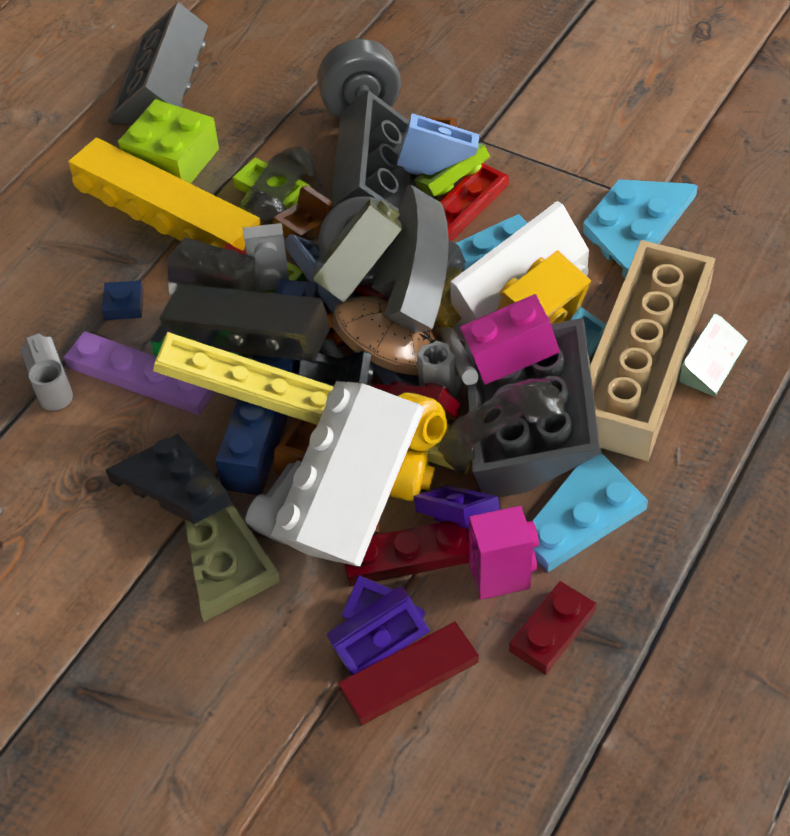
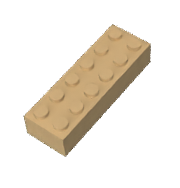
M644 240L640 241L590 364L600 448L649 462L681 372L682 363L686 358L710 290L716 258Z

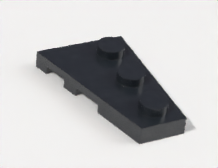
M179 434L170 438H164L154 446L105 469L111 483L117 486L125 484L131 487L133 494L141 498L149 496L159 501L161 508L193 524L232 505L227 490Z

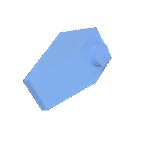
M412 113L399 151L397 165L402 166L407 172L420 175L425 173L433 175L476 155L479 134Z

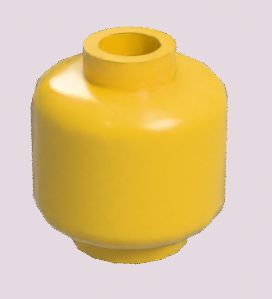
M415 393L399 395L398 397L424 407L409 449L427 451L433 448L446 433L447 419L442 405L433 398Z
M408 448L389 494L390 497L414 501L413 496L420 494L421 490H430L435 467L428 465L429 456L426 451H415Z

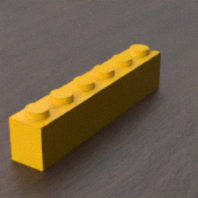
M97 137L68 161L72 173V182L80 192L88 193L102 200L107 206L115 207L127 213L134 220H140L154 227L161 234L172 236L183 242L187 247L195 248L205 253L216 262L226 243L243 251L245 247L243 228L261 226L259 217Z

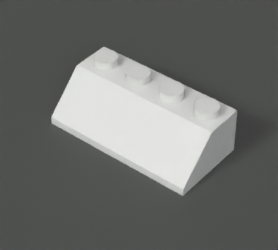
M556 201L451 280V325L461 341L466 342L460 326L497 311L501 299L499 293L503 286L512 278L519 280L523 277L538 258L543 257L546 259L558 250L586 276L588 275L589 249L563 204Z
M336 381L334 388L327 396L326 406L320 421L311 434L310 444L303 461L294 474L293 484L285 503L277 514L276 524L271 536L308 556L360 567L424 407L363 383Z

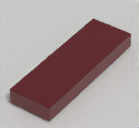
M456 621L339 682V691L362 726L479 663V654Z

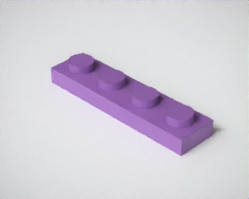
M86 331L82 333L64 357L67 368L199 416L215 394V391L153 372L157 356Z

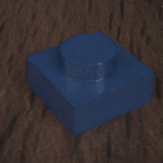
M141 280L104 283L102 312L105 320L142 318L144 289Z

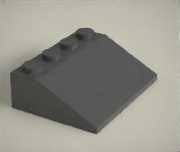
M583 318L551 324L560 353L486 385L465 342L466 353L478 373L477 382L473 385H468L473 473L482 493L498 496V498L526 493L601 454Z

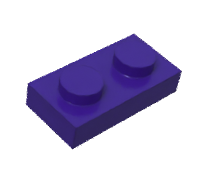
M448 484L413 496L416 512L433 516L435 521L458 523L460 528H469V516L500 510L498 496Z

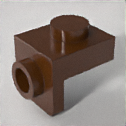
M308 185L300 188L297 204L273 217L272 224L282 223L283 237L285 238L291 234L311 240L319 235L322 222L331 211L332 202Z

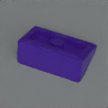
M398 587L329 631L327 637L350 674L354 675L407 647L430 632L408 594L402 587Z

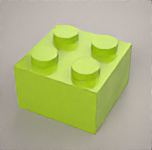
M157 99L150 104L118 141L121 150L190 184L219 150L213 117Z

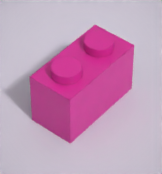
M536 294L460 326L468 349L485 385L560 353L550 320Z
M521 505L469 516V566L480 600L530 589L531 571L537 570V561L533 548L539 546V539L534 522L526 521Z

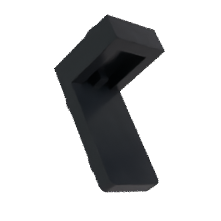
M307 350L297 351L294 374L333 387L336 381L369 385L373 375V367L370 364L371 353L361 351L342 358H336Z

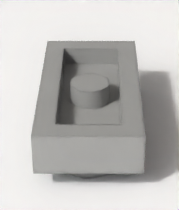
M282 223L243 228L253 292L277 289L280 279L289 280Z

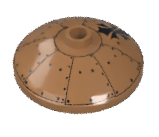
M356 296L347 299L345 302L341 301L336 306L332 315V323L340 338L356 353L361 351L370 352V361L388 370L408 375H418L417 353L422 345L439 341L433 330L414 333L384 317L389 298Z

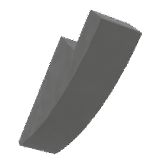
M410 185L406 188L398 211L400 215L397 219L401 221L402 230L384 251L372 288L390 298L384 317L414 333L432 330L446 279L449 236L447 220L441 202Z

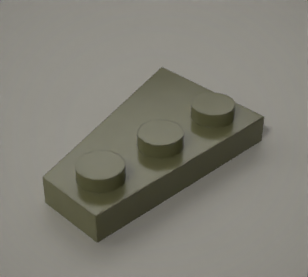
M233 504L196 524L184 519L203 622L214 618L280 582L279 572Z

